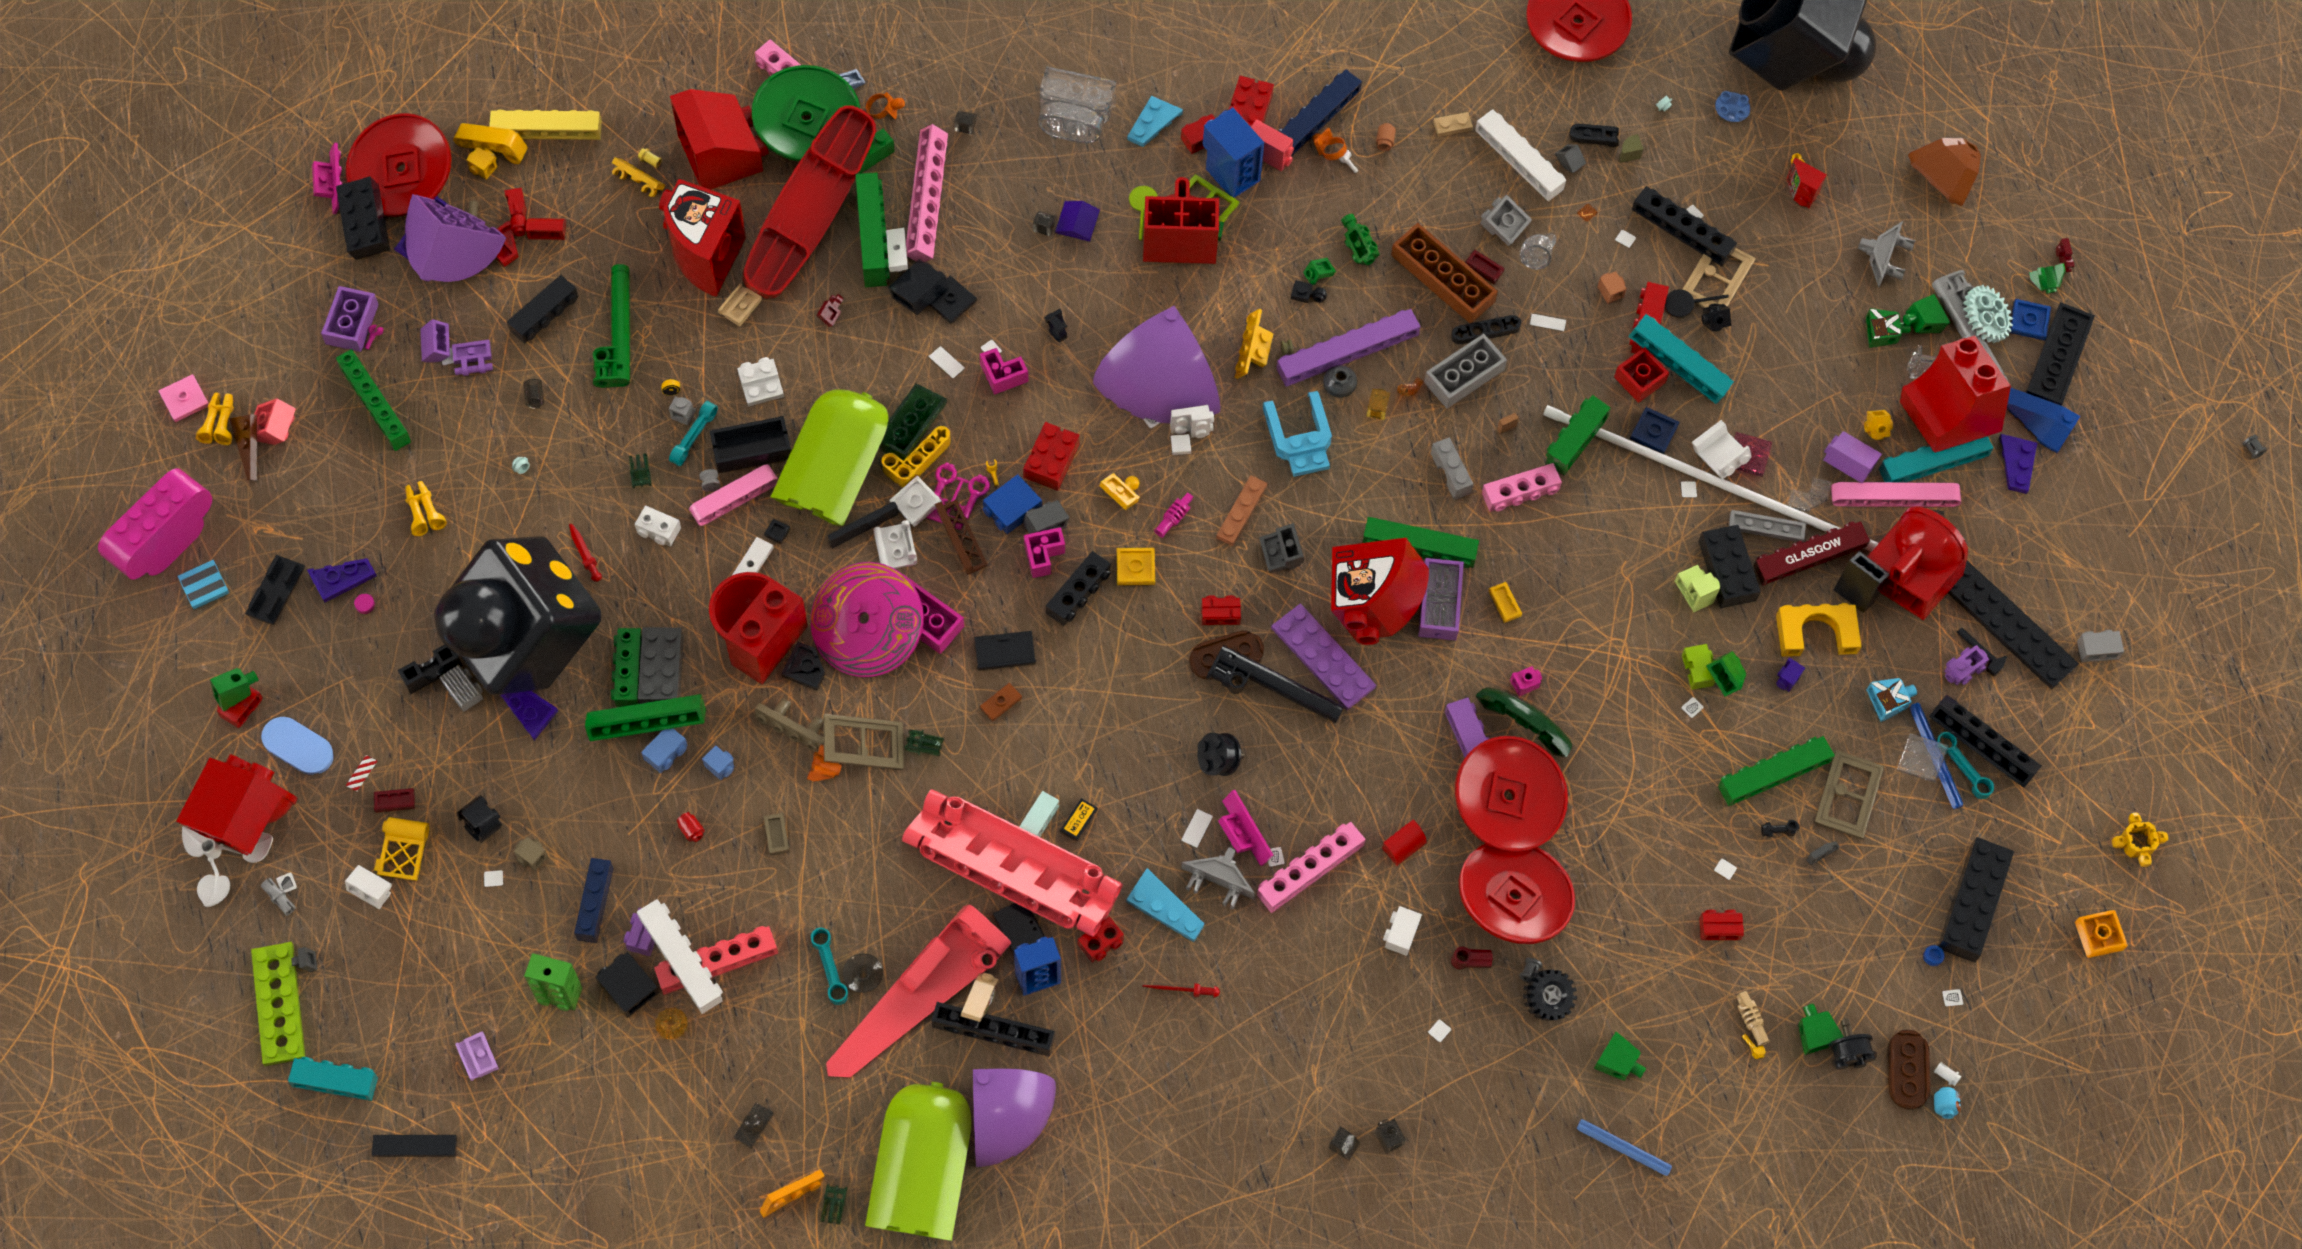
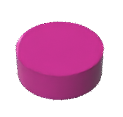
M361 594L355 599L354 605L359 613L368 614L373 611L375 602L369 594Z

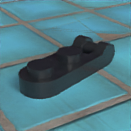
M1579 123L1572 125L1570 128L1569 137L1574 142L1608 145L1609 147H1617L1619 145V139L1617 138L1619 135L1618 127Z

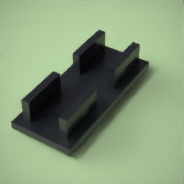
M276 555L260 587H258L249 603L245 614L274 625L305 565Z

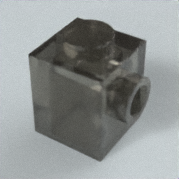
M1395 1118L1390 1121L1385 1119L1377 1124L1378 1127H1376L1375 1134L1386 1154L1405 1144L1406 1139Z

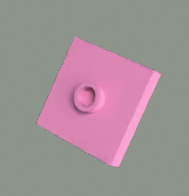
M193 374L159 390L175 422L207 408L209 404Z

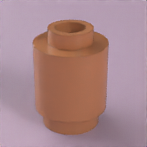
M1384 123L1378 127L1376 144L1379 150L1389 151L1393 147L1396 133L1394 126Z

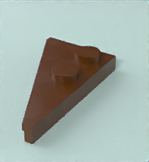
M249 414L230 418V424L247 480L257 481V415Z

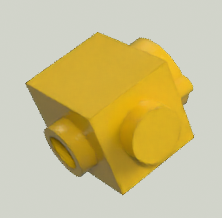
M477 147L466 159L469 171L474 175H480L486 180L498 167L496 156L486 148L480 149Z

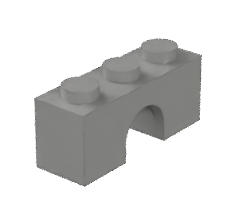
M1450 437L1433 443L1430 454L1437 468H1443L1447 478L1446 485L1453 499L1456 500L1471 494L1473 482Z

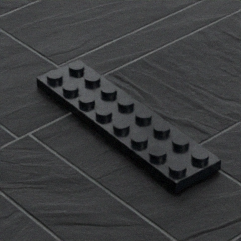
M1967 560L1963 576L1950 589L1948 594L2052 690L2079 663Z

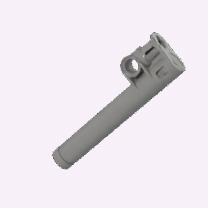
M1959 270L1935 280L1932 283V288L1960 336L1968 338L1975 335L2004 375L2002 368L1986 341L1982 340L1981 335H1976V330L1972 331L1973 325L1968 324L1970 320L1965 317L1968 314L1963 310L1967 307L1963 303L1966 301L1965 296L1968 295L1967 292L1975 288L1970 283H1967L1964 277L1965 272Z

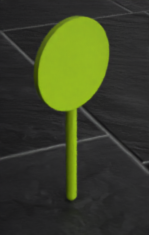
M1138 186L1129 195L1130 205L1135 210L1141 211L1140 241L1143 238L1145 196H1158L1156 191L1148 186Z

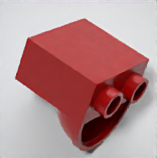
M1186 177L1176 179L1174 194L1165 197L1145 196L1143 262L1216 264L1219 233V198H1197L1190 195V182Z
M1914 506L1908 508L1902 514L1900 520L1867 557L1890 574L1880 593L1924 621L1963 576L1968 557V547L1961 533L1946 518L1928 508Z
M742 572L732 575L716 587L710 598V620L715 631L726 641L731 665L762 685L808 627L803 598L761 573Z
M229 754L226 762L209 757L176 822L206 838L213 839L248 856L253 852L266 825L282 818L292 805L296 804L298 798L270 782L275 772L255 762L250 764L232 754Z

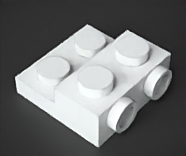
M765 357L761 358L758 363L751 364L750 362H745L737 368L748 407L784 397L774 359L769 360V358Z
M1208 405L1171 410V434H1184L1190 431L1191 438H1203L1209 435L1210 431H1213L1214 415L1213 411H1209Z

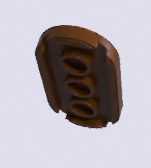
M1237 631L1196 645L1190 654L1189 665L1196 676L1207 679L1208 672L1223 645L1259 663L1263 657L1264 644L1258 635L1250 633V631Z
M1901 1030L1891 1038L1888 1044L1889 1094L1894 1103L1899 1107L1913 1110L1923 1106L1930 1096V1050L1928 1042L1920 1036L1921 1034L1914 1030Z

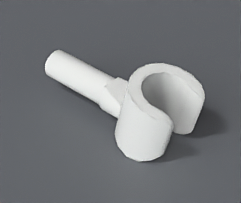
M1347 150L1344 156L1339 158V161L1346 163L1354 173H1357L1358 169L1349 160L1352 154Z

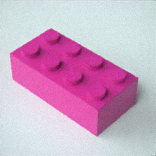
M908 578L917 590L923 607L924 623L920 640L941 654L964 628V617Z

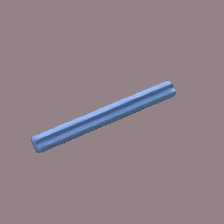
M1584 1119L1580 1120L1577 1130L1665 1176L1670 1173L1672 1168L1670 1164Z

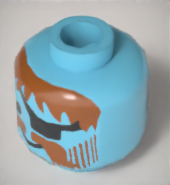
M1951 1087L1940 1088L1934 1094L1935 1112L1944 1119L1954 1118V1116L1961 1112L1960 1094Z

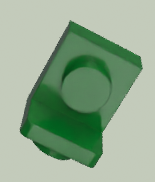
M1328 258L1311 260L1303 273L1309 283L1315 285L1321 278L1334 276L1336 271Z

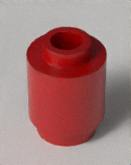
M686 812L677 819L678 828L689 842H697L702 839L705 829L694 815Z

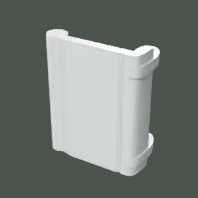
M909 520L902 521L899 525L883 528L875 527L873 529L881 564L894 569L917 564V554L914 548Z

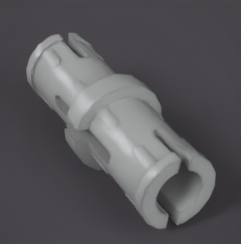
M271 878L266 879L261 884V888L270 896L271 902L276 904L286 916L295 911L296 907L286 897L284 890H280Z

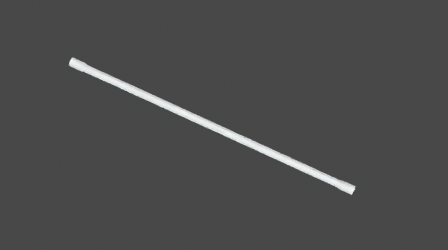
M1547 405L1543 414L1546 417L1568 425L1572 417ZM1602 428L1595 435L1827 532L1833 528L1841 529ZM1870 539L1868 546L1863 549L1872 552L1879 543Z

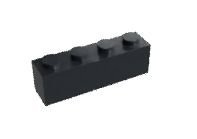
M560 275L507 321L509 331L524 344L532 340L542 328H546L550 324V321L560 316L565 308L576 302L579 297L576 287Z

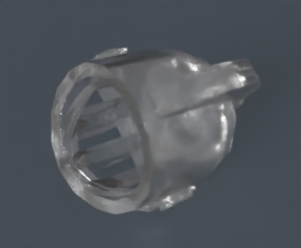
M1554 233L1535 234L1527 238L1520 250L1521 262L1534 270L1546 268L1552 260L1553 247L1557 239Z

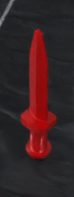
M569 524L571 537L583 559L582 564L584 568L590 571L592 581L599 582L602 579V574L596 568L597 562L595 557L591 556L580 532L573 524Z
M1194 983V988L1142 985V987L1194 992V997L1210 995L1216 998L1220 994L1217 986H1214V988L1200 987L1198 983Z

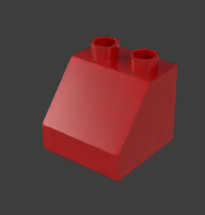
M689 89L670 96L677 135L699 186L712 190L763 172L761 157L768 155L769 151L758 135L753 136L750 130L754 126L752 110L749 105L741 108L736 96L733 94Z

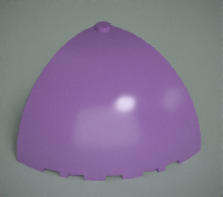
M1175 306L1148 319L1122 338L1101 361L1093 378V384L1106 399L1109 398L1117 404L1118 408H1123L1131 412V415L1141 419L1148 418L1160 423H1170L1171 410L1204 405L1209 406V411H1213V415L1220 412L1219 395L1210 367L1193 333Z

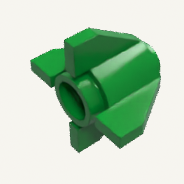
M2062 263L2049 267H2039L2036 271L2029 272L2030 280L2041 291H2046V294L2055 293L2057 288L2061 286L2066 271L2065 265Z

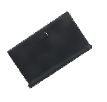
M1032 631L974 637L978 670L1036 664Z
M1016 903L993 913L1002 933L1011 941L1009 947L1013 954L1019 945L1024 943L1030 945L1036 943L1038 939L1045 937L1033 912Z

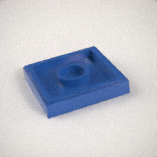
M2015 299L2011 314L2013 320L2010 321L2013 326L2010 327V333L2045 341L2051 306Z

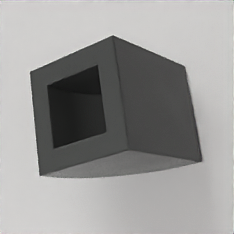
M1567 144L1555 153L1560 164L1569 172L1574 173L1586 164L1578 145Z

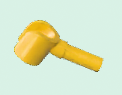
M994 459L993 466H989L988 461H986L987 472L991 473L994 486L997 487L999 486L996 475L998 470L997 461Z
M1744 1034L1742 1038L1750 1046L1753 1058L1765 1057L1766 1051L1764 1046L1756 1047L1750 1038Z

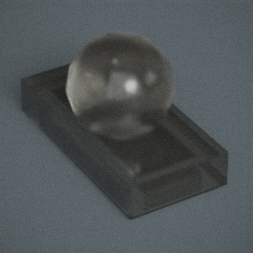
M755 1103L749 1114L744 1117L743 1123L735 1134L734 1139L752 1149L774 1113Z

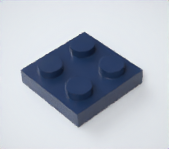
M1645 407L1630 439L1664 454L1680 422Z

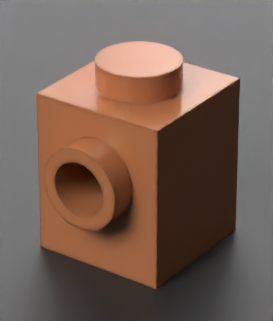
M1616 271L1602 275L1597 286L1607 304L1624 298L1627 289L1623 278L1619 277Z

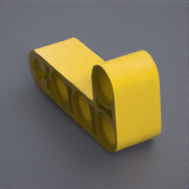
M461 123L453 138V142L460 147L471 149L479 147L480 149L486 148L493 152H501L508 161L514 164L521 163L528 149L517 132L504 128Z
M945 426L935 428L904 461L893 453L885 454L881 460L883 473L899 486L905 487L917 475L920 476L950 446V430ZM933 449L932 452H927L926 450ZM916 461L921 462L918 465L913 464ZM888 463L894 464L893 466H887ZM902 474L908 475L907 477H901Z

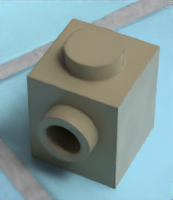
M526 837L524 841L521 840L516 845L514 851L517 857L516 861L523 867L528 866L534 871L540 867L548 855L546 850L542 848L543 845L537 839L531 840L529 837Z

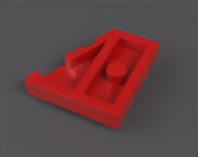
M509 220L497 228L506 237L500 252L496 256V259L503 267H506L519 257Z

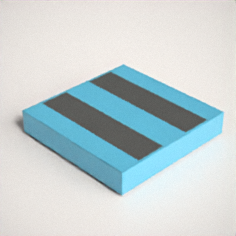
M214 560L178 576L193 609L229 594Z

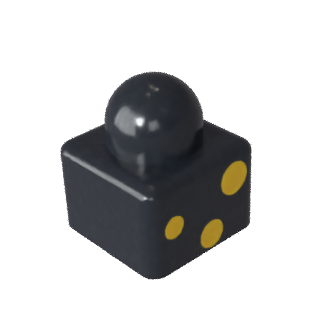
M544 536L490 539L486 541L451 588L443 594L435 608L434 618L437 633L444 645L463 658L488 693L502 695L548 689L601 622V610L550 541Z

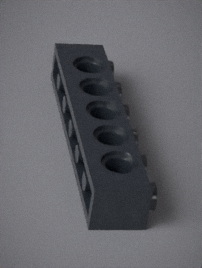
M1646 186L1634 200L1632 207L1634 212L1702 255H1707L1721 267L1724 266L1735 251L1737 242L1731 237L1722 234L1717 228L1711 227L1701 218L1695 217L1685 208L1679 207L1671 199L1663 197L1655 189Z
M1948 695L1939 702L1929 716L2023 788L2042 767V765Z
M940 1002L936 1003L931 1020L932 1028L1050 1057L1055 1039V1031L989 1014H985L982 1020L978 1022L962 1017L963 1008Z

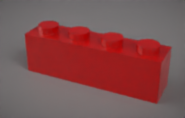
M1647 282L1646 288L1641 289L1639 298L1643 300L1642 304L1638 303L1636 314H1639V317L1634 320L1632 329L1635 328L1645 314L1654 318L1661 325L1669 286ZM1630 338L1629 345H1632L1631 353L1636 354L1642 347Z

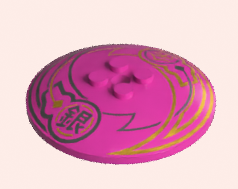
M875 562L856 563L833 574L820 588L811 611V632L820 654L837 670L856 677L880 676L898 668L915 650L920 640L924 623L922 602L911 581L896 569ZM867 613L869 620L867 623L862 624L860 617L862 614Z

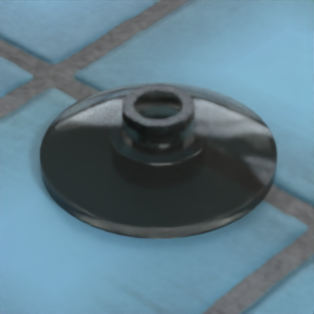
M870 954L854 955L846 962L843 968V979L846 985L855 992H870L878 987L883 978V968L880 961ZM864 972L867 974V976L865 978H861L860 974Z

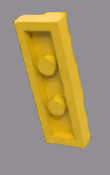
M614 157L612 163L618 167L613 169V175H617L621 170L620 179L625 180L629 174L633 181L646 183L641 191L646 193L648 188H650V197L656 196L657 189H664L665 184L627 161Z

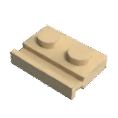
M739 284L718 309V313L724 315L725 318L736 325L741 326L762 301V297Z

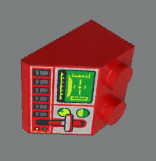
M1794 158L1786 178L1793 200L1809 209L1819 195L1827 174Z

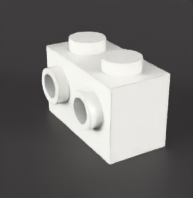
M646 505L635 522L636 531L641 537L654 539L656 543L663 546L671 547L681 529L678 519Z
M1399 906L1397 912L1393 911L1390 923H1393L1391 930H1386L1383 938L1386 941L1385 948L1407 956L1422 914Z

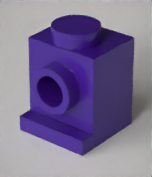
M1789 657L1786 664L1777 674L1779 679L1776 685L1780 689L1790 692L1802 676L1805 667Z

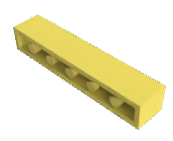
M500 109L491 111L489 127L513 130L522 139L600 140L602 120L600 112L593 110L505 111Z

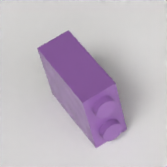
M1843 431L1839 437L1835 435L1832 442L1828 444L1824 451L1826 456L1823 461L1863 483L1874 469L1882 454Z

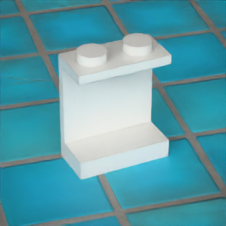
M1722 420L1692 441L1694 452L1721 479L1732 475L1738 467L1746 464L1752 458L1750 448L1748 446L1743 448L1728 433L1726 424Z

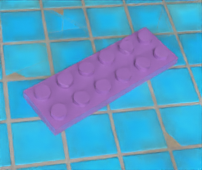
M1301 603L1271 626V629L1346 710L1350 709L1376 688V684Z

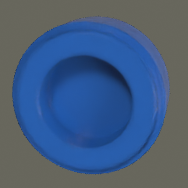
M1936 945L1927 947L1923 953L1924 961L1930 966L1940 965L1945 957L1942 948Z

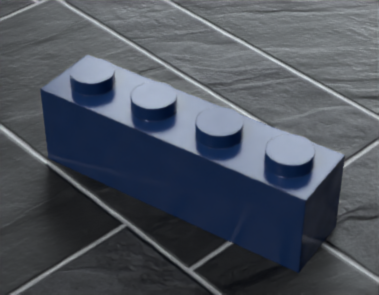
M591 858L574 931L577 941L598 942L614 869L611 860Z

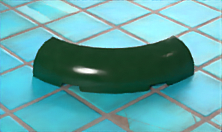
M1486 687L1477 693L1476 698L1485 709L1502 715L1507 714L1525 729H1530L1533 733L1538 734V739L1553 755L1561 757L1569 755L1572 749L1570 739L1540 710L1523 699L1500 689Z

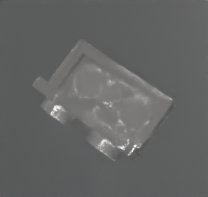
M1918 345L1916 351L1912 352L1911 360H1908L1907 363L1909 378L1912 379L1920 377L1937 358L1936 356L1922 355L1921 345Z

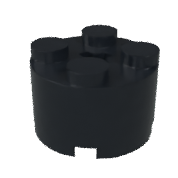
M481 795L456 812L459 821L464 820L465 826L463 827L477 842L480 840V843L488 839L502 826L498 820L501 818L499 813L494 808L491 810L487 806V801Z

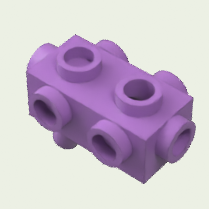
M1977 645L1972 649L1966 648L1961 652V656L1958 659L1954 657L1946 663L1947 668L1944 672L1946 673V679L1950 683L1954 682L1956 685L1962 683L1965 685L1972 679L1971 675L1975 672L1979 675L1987 668L1985 665L1989 658L1986 652Z

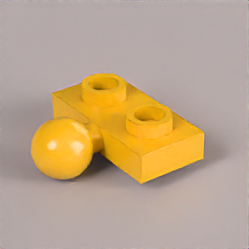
M1113 473L1100 482L1099 486L1125 510L1139 501L1140 497L1134 492L1139 487V480L1135 476L1127 477L1124 483Z

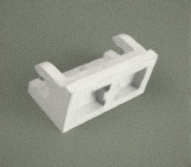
M360 865L345 880L348 892L379 910L391 894L389 891L392 887L391 883Z

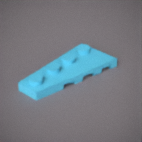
M1148 868L1126 899L1128 904L1193 942L1204 927V923Z

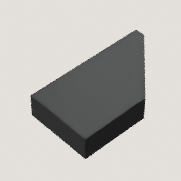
M1836 841L1826 843L1810 853L1806 860L1810 865H1813L1839 849L1840 846Z

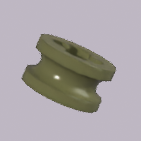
M1287 340V342L1281 341L1283 356L1294 354L1291 340Z

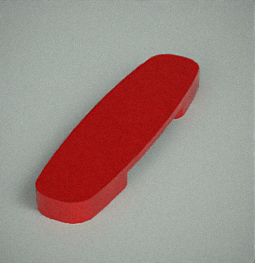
M852 105L839 108L813 140L811 146L780 192L755 240L742 272V280L745 286L762 298L773 299L781 295L806 263L835 218L856 178V174L859 173L876 133V124L867 112Z

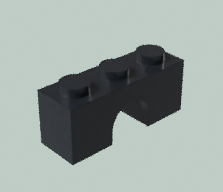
M443 645L432 651L433 657L423 664H417L413 661L399 669L398 673L410 694H413L440 679V676L457 665L462 667L459 656Z

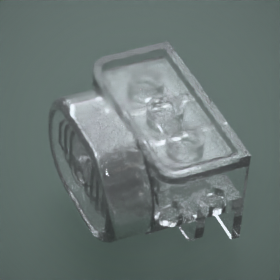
M1046 66L1040 86L1041 110L1038 117L1039 127L1046 134L1055 138L1079 143H1093L1097 141L1101 136L1104 123L1111 118L1112 108L1116 105V81Z

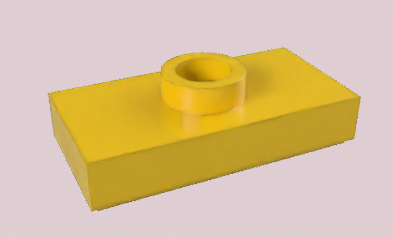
M1507 582L1489 588L1488 592L1504 623L1522 617V612Z

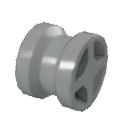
M708 469L699 474L700 480L703 482L701 484L702 490L714 491L720 488V481L717 480V470Z

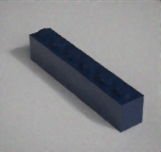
M1347 69L1342 73H1338L1330 85H1325L1318 96L1315 95L1306 107L1303 106L1295 118H1290L1286 126L1278 130L1293 139L1294 151L1291 157L1361 91L1362 81Z

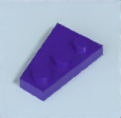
M2000 434L1999 441L2002 445V457L2005 461L2008 490L2027 494L2030 487L2037 442Z
M367 558L344 562V564L337 566L328 565L316 570L314 568L307 569L324 603L377 577Z
M532 691L500 695L534 741L558 712L555 706Z

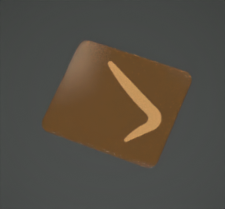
M1586 204L1577 212L1586 222L1598 213L1590 204Z

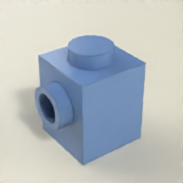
M717 746L702 758L704 766L719 780L728 777L734 770V758L726 750L723 752Z

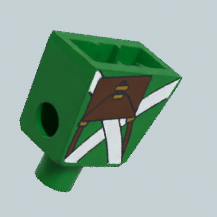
M1869 308L1865 317L1869 348L1897 344L1902 333H1910L1911 325H1905L1904 322H1900L1898 312Z

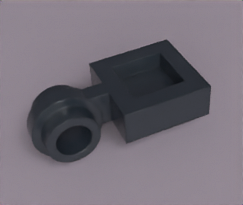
M1295 280L1291 299L1308 303L1310 297H1312L1314 301L1321 303L1326 299L1327 293L1321 287L1312 291L1313 284Z

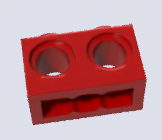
M1110 916L1101 922V927L1094 937L1085 933L1077 939L1078 946L1091 962L1095 960L1101 961L1106 957V952L1111 949L1116 950L1123 944L1124 934ZM1112 932L1115 934V937L1108 939L1105 937V934ZM1097 944L1099 948L1097 950H1091L1089 948V945Z

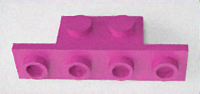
M334 142L329 151L330 163L314 161L312 164L314 196L332 198V213L337 214L339 202L336 186L342 185V181H340L342 167L339 166L341 151L338 150V143Z
M1232 790L1222 801L1230 815L1222 816L1218 822L1237 853L1251 850L1260 866H1263L1274 855L1236 790Z

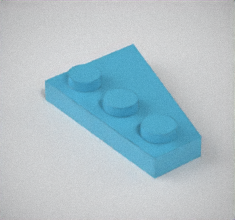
M1151 96L1128 134L1127 140L1144 147L1164 127H1168L1177 116L1180 117L1183 114V109Z

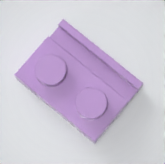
M483 1031L464 1039L460 1043H455L471 1081L499 1069Z

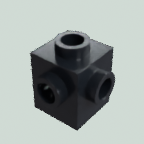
M1714 303L1710 304L1709 307L1703 308V314L1701 315L1702 323L1711 331H1720L1724 327L1732 326L1730 308L1725 304Z

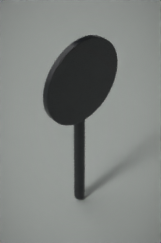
M1677 289L1667 295L1665 308L1672 316L1684 317L1691 313L1694 303L1728 298L1729 295L1694 299L1688 291Z

